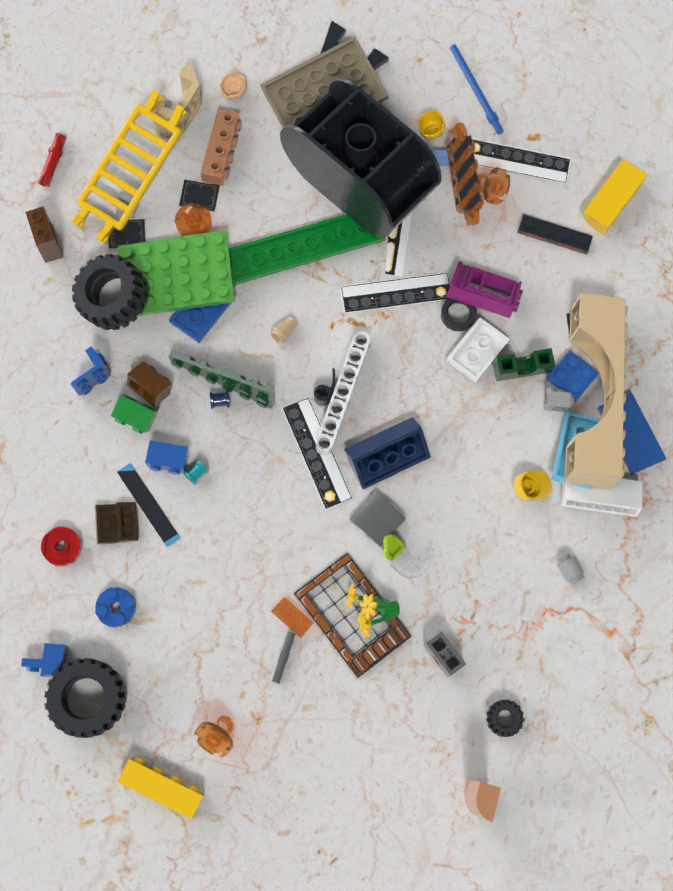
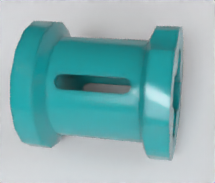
M196 460L195 465L188 471H184L183 474L193 485H196V481L204 473L207 474L208 470L199 460Z

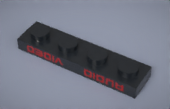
M525 214L522 216L517 232L586 255L593 238L592 235Z

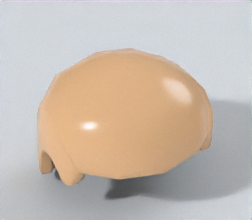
M237 72L224 76L220 83L221 93L229 100L242 98L247 90L244 76Z

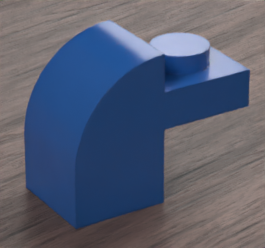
M44 643L43 659L22 658L21 666L27 667L29 672H39L40 668V676L42 677L54 676L53 673L57 669L63 668L62 665L67 661L68 646Z

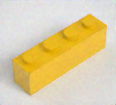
M138 757L135 760H128L118 783L193 819L204 797L200 793L202 789L192 784L190 787L182 784V779L174 775L169 778L164 775V770L156 766L151 769L145 766L146 761Z

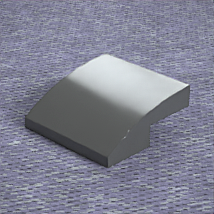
M376 491L350 518L351 523L363 531L379 547L383 545L384 537L388 534H393L406 520L393 505Z

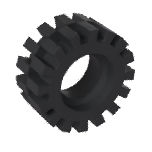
M509 700L496 701L491 705L486 713L487 726L492 730L491 732L500 737H511L519 733L525 720L523 718L524 713L520 709L521 707L516 705V702ZM503 710L509 711L513 717L512 723L506 727L498 722V714Z

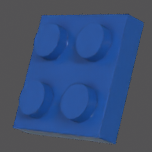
M569 350L546 380L556 388L571 393L574 397V402H576L598 376L599 372Z

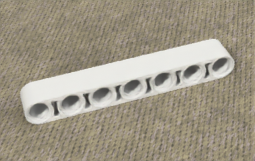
M358 331L352 339L316 439V451L321 455H328L333 449L367 354L370 336L365 331ZM363 339L366 343L360 345L356 341ZM352 356H357L360 360L354 362L350 358ZM352 373L354 377L348 379L344 376V374ZM346 390L348 394L341 396L338 391ZM339 407L342 409V411L340 413H334L332 411V408ZM333 424L336 429L329 431L326 429V425ZM322 441H326L330 446L322 448L319 444Z

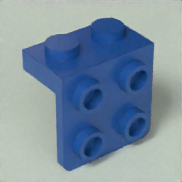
M92 346L86 349L85 352L94 364V367L71 382V386L79 396L90 393L95 385L106 382L110 376L106 368L108 363L99 350L95 351Z

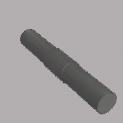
M288 631L272 682L280 683L296 635L295 633Z

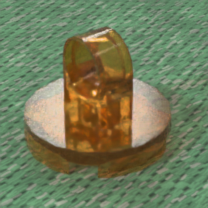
M496 167L489 174L477 176L475 187L483 192L487 203L498 205L502 203L503 200L501 198L503 195L508 194L510 175H507L506 169ZM482 178L485 179L484 186L481 185Z
M190 203L184 205L175 216L177 231L182 237L209 233L212 225L209 211L200 204Z
M220 716L214 723L205 721L200 723L194 732V735L198 736L197 743L212 755L216 752L220 754L219 757L227 756L233 748V740L229 735L233 730V721L228 716ZM220 721L226 723L227 731L219 726Z

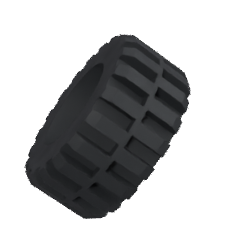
M105 254V257L102 255L96 256L95 260L91 259L86 262L87 265L85 267L82 266L79 270L81 271L79 275L75 276L74 281L76 283L72 285V292H74L72 300L76 303L75 308L83 318L104 330H119L120 326L125 328L130 325L129 322H135L138 319L136 316L139 313L142 314L144 311L143 305L147 304L148 299L146 295L149 292L146 287V278L143 277V273L122 256H114L113 254ZM121 279L122 289L118 298L107 306H100L99 295L104 285L111 280Z
M92 658L74 659L71 663L63 664V668L57 669L53 673L55 676L52 680L49 679L47 683L49 688L44 694V697L47 698V703H44L45 710L49 712V715H47L49 720L55 723L54 726L58 730H62L64 734L69 736L91 738L104 734L105 731L114 727L113 725L116 721L120 720L122 710L124 711L126 706L124 704L125 699H127L126 692L124 691L125 685L120 679L119 673L110 665ZM89 678L97 681L102 686L105 699L102 708L97 714L82 718L71 712L67 698L69 690L75 682Z

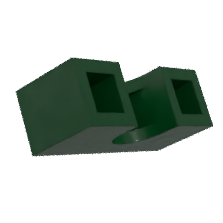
M552 348L536 350L524 357H515V354L499 356L493 362L496 381L551 373L556 366Z

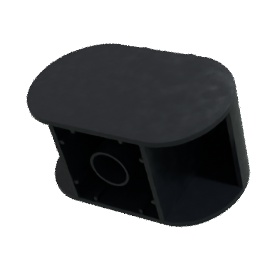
M344 78L335 79L329 86V92L294 125H286L280 132L282 147L293 166L303 178L361 228L378 237H387L441 183L442 175L439 163L424 140L359 86Z

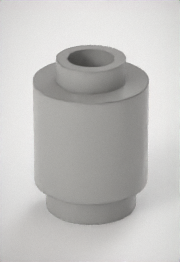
M568 554L559 559L561 563L558 564V567L566 581H569L571 585L585 578L582 574L584 571L575 556L571 557Z

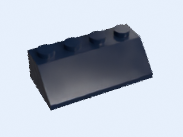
M413 417L344 449L348 462L362 489H366L431 458L422 427Z

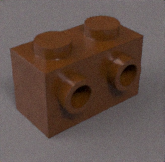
M144 361L127 374V385L153 407H156L170 395L172 383L169 379L159 374L153 366L148 365Z

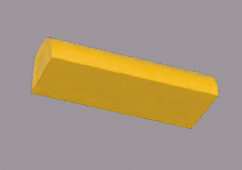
M623 159L584 210L583 216L585 221L593 229L605 235L641 187L647 173Z

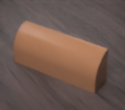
M468 779L464 796L467 808L474 815L493 822L501 788Z

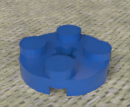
M119 587L106 589L100 594L95 605V613L99 620L112 628L128 624L136 612L133 596L127 590ZM119 602L121 610H116L115 613H112L111 605Z

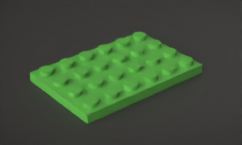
M227 230L118 246V255L137 267L147 281L146 287L149 294L146 295L148 301L146 305H143L144 311L142 314L139 313L137 316L235 302Z

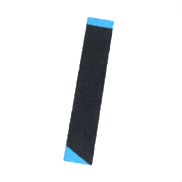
M129 463L117 471L166 547L179 540L180 536L132 464Z

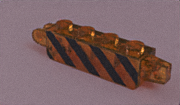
M457 123L452 129L453 139L447 144L446 148L456 211L460 214L463 213L467 226L479 224V210L482 209L484 199L480 195L479 189L481 187V180L477 176L478 161L474 156L475 142L472 141L471 135L467 136L464 123Z

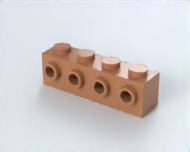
M221 109L217 110L201 169L202 182L223 186L224 180H228V165L233 162L234 153H232L233 147L236 148L237 131L240 132L242 127L239 113Z

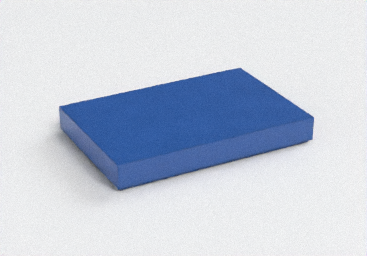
M231 303L178 310L170 318L169 323L197 343H200Z

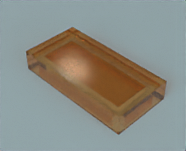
M285 597L271 611L300 638L314 624Z

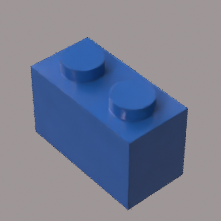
M150 440L145 464L152 471L160 472L163 469L168 470L170 474L180 475V473L186 471L190 451L186 446Z

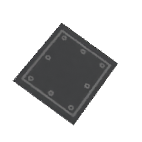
M184 180L179 206L215 212L220 185Z
M145 219L128 220L122 230L114 228L108 239L109 248L145 242Z

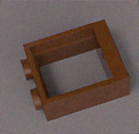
M44 206L26 211L35 244L44 262L47 263L63 258L53 225Z

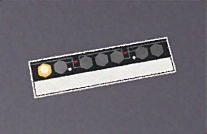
M472 138L471 143L463 153L462 163L473 152L474 162L472 165L567 184L571 158Z
M449 272L340 286L344 314L444 301L448 299L446 296L451 284Z
M310 397L281 407L324 509L327 510L352 500L353 496L333 450L328 455H321L316 451V439L321 428V422ZM322 441L319 444L322 448L330 446L326 441Z

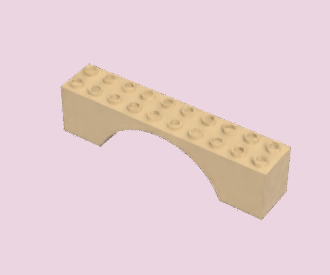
M581 293L570 311L569 343L583 351L597 368L604 388V407L599 422L591 429L576 434L566 446L565 484L590 485L591 487L611 489L625 473V466L622 465V460L625 456L623 440L626 434L625 429H623V422L626 418V411H623V405L626 401L624 386L626 385L627 377L624 375V369L626 368L627 358L624 357V352L627 348V340H625L627 323H625V317L627 316L628 307L625 306L624 298Z

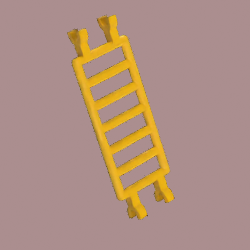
M154 89L145 106L141 104L135 106L77 200V204L82 208L71 222L82 229L90 213L105 221L104 227L95 237L105 244L114 228L117 230L124 228L182 135V130L177 126L186 116L187 111L182 106L177 105L169 121L157 115L153 111L163 97ZM140 113L173 133L168 143L135 123ZM129 130H134L163 148L160 156L156 158L127 140L125 137ZM123 145L152 163L153 167L147 174L116 155L115 153L119 146ZM111 160L144 180L138 190L105 170ZM103 176L133 195L134 197L130 204L126 205L96 186L100 177ZM90 193H95L122 210L124 213L120 220H115L88 203L86 200Z

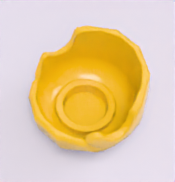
M429 110L424 112L418 119L419 132L425 139L435 140L443 135L446 126L444 117L440 112Z

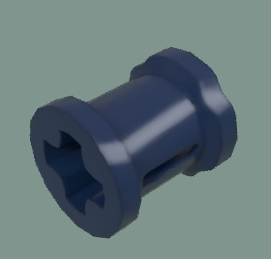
M229 390L225 391V393H209L211 409L220 406L230 408Z

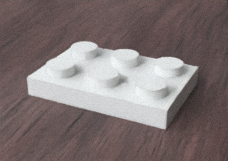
M480 317L447 357L446 362L476 383L510 339Z

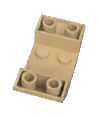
M188 62L185 68L181 69L179 74L183 99L177 105L182 106L187 111L186 116L177 126L182 130V133L186 132L202 105L199 84L193 65ZM161 106L159 111L155 113L169 121L174 111ZM154 122L157 137L164 139L173 135L171 131Z

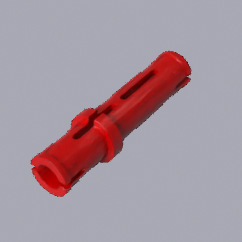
M61 133L55 134L52 146L48 149L49 154L38 180V184L43 187L45 185L46 187L50 186L59 157H62V149L67 137Z

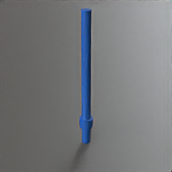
M456 44L452 45L450 50L483 107L489 124L493 125L498 135L502 134L504 130L498 121L499 117L491 109Z

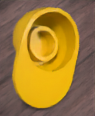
M541 470L524 472L519 474L514 480L515 494L521 500L546 499L552 490L549 476Z

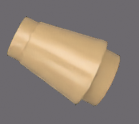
M289 317L274 327L271 337L279 344L286 342L297 326L296 320Z

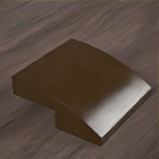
M136 502L95 505L97 545L138 541Z

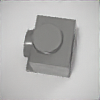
M548 387L544 395V410L566 412L573 406L574 397L571 393L565 392V390L556 389L552 391V387Z

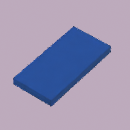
M632 392L626 394V401L623 405V411H626V418L623 422V429L626 431L625 439L623 440V447H625L623 460L630 474L633 475L665 461L666 457ZM604 404L597 408L600 415H602Z

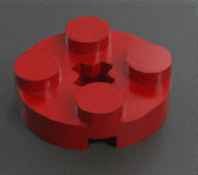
M62 526L55 527L48 534H45L41 541V552L49 563L54 566L63 567L77 561L82 549V543L78 534L70 528ZM63 541L64 545H66V549H63L62 552H59V549L56 548V546L60 545V543Z

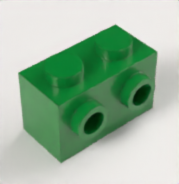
M122 394L111 416L115 418V422L121 425L128 424L132 426V430L142 434L143 432L150 431L159 410L126 394Z

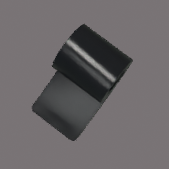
M332 368V386L319 385L314 390V401L319 406L327 405L333 395L335 385L334 368ZM325 393V396H323L322 398L319 397V395Z

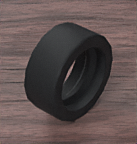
M451 298L445 300L441 309L443 324L453 331L461 332L467 330L472 326L477 316V307ZM452 304H463L469 309L470 316L465 322H455L449 317L448 309Z

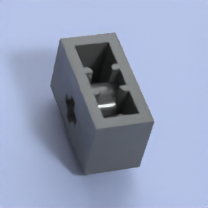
M442 631L423 645L447 678L466 665Z

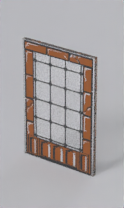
M347 552L310 581L303 584L292 595L357 680L398 647H401L413 635L397 616L392 617L391 621L372 625L368 629L370 637L365 638L362 631L359 630L360 624L357 619L363 609L359 603L364 601L352 602V607L349 609L346 606L348 600L346 596L349 594L348 588L352 583H355V593L361 596L367 594L368 597L373 594V598H384L350 553ZM375 609L376 615L372 616L370 614L369 620L382 618L384 615L380 614L379 609Z

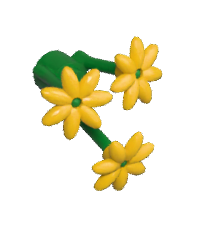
M352 583L348 588L349 594L346 596L348 599L346 606L349 609L352 607V602L364 601L359 603L363 609L359 613L357 621L360 624L359 630L362 631L365 638L370 637L368 629L372 625L391 621L392 617L399 615L400 606L397 601L373 598V594L369 597L367 594L361 596L355 593V583ZM375 609H379L380 614L384 615L382 618L369 620L370 614L372 616L376 615Z

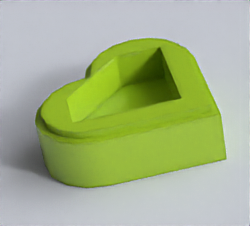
M392 534L386 535L383 539V556L388 560H395L406 548L403 542Z

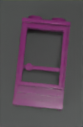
M458 261L446 297L507 318L511 317L512 312H517L523 290L520 289L521 281L517 283V281L476 267L463 265V262ZM470 282L480 285L479 289L470 287ZM482 287H486L501 292L503 294L509 295L510 298L506 299L482 291Z

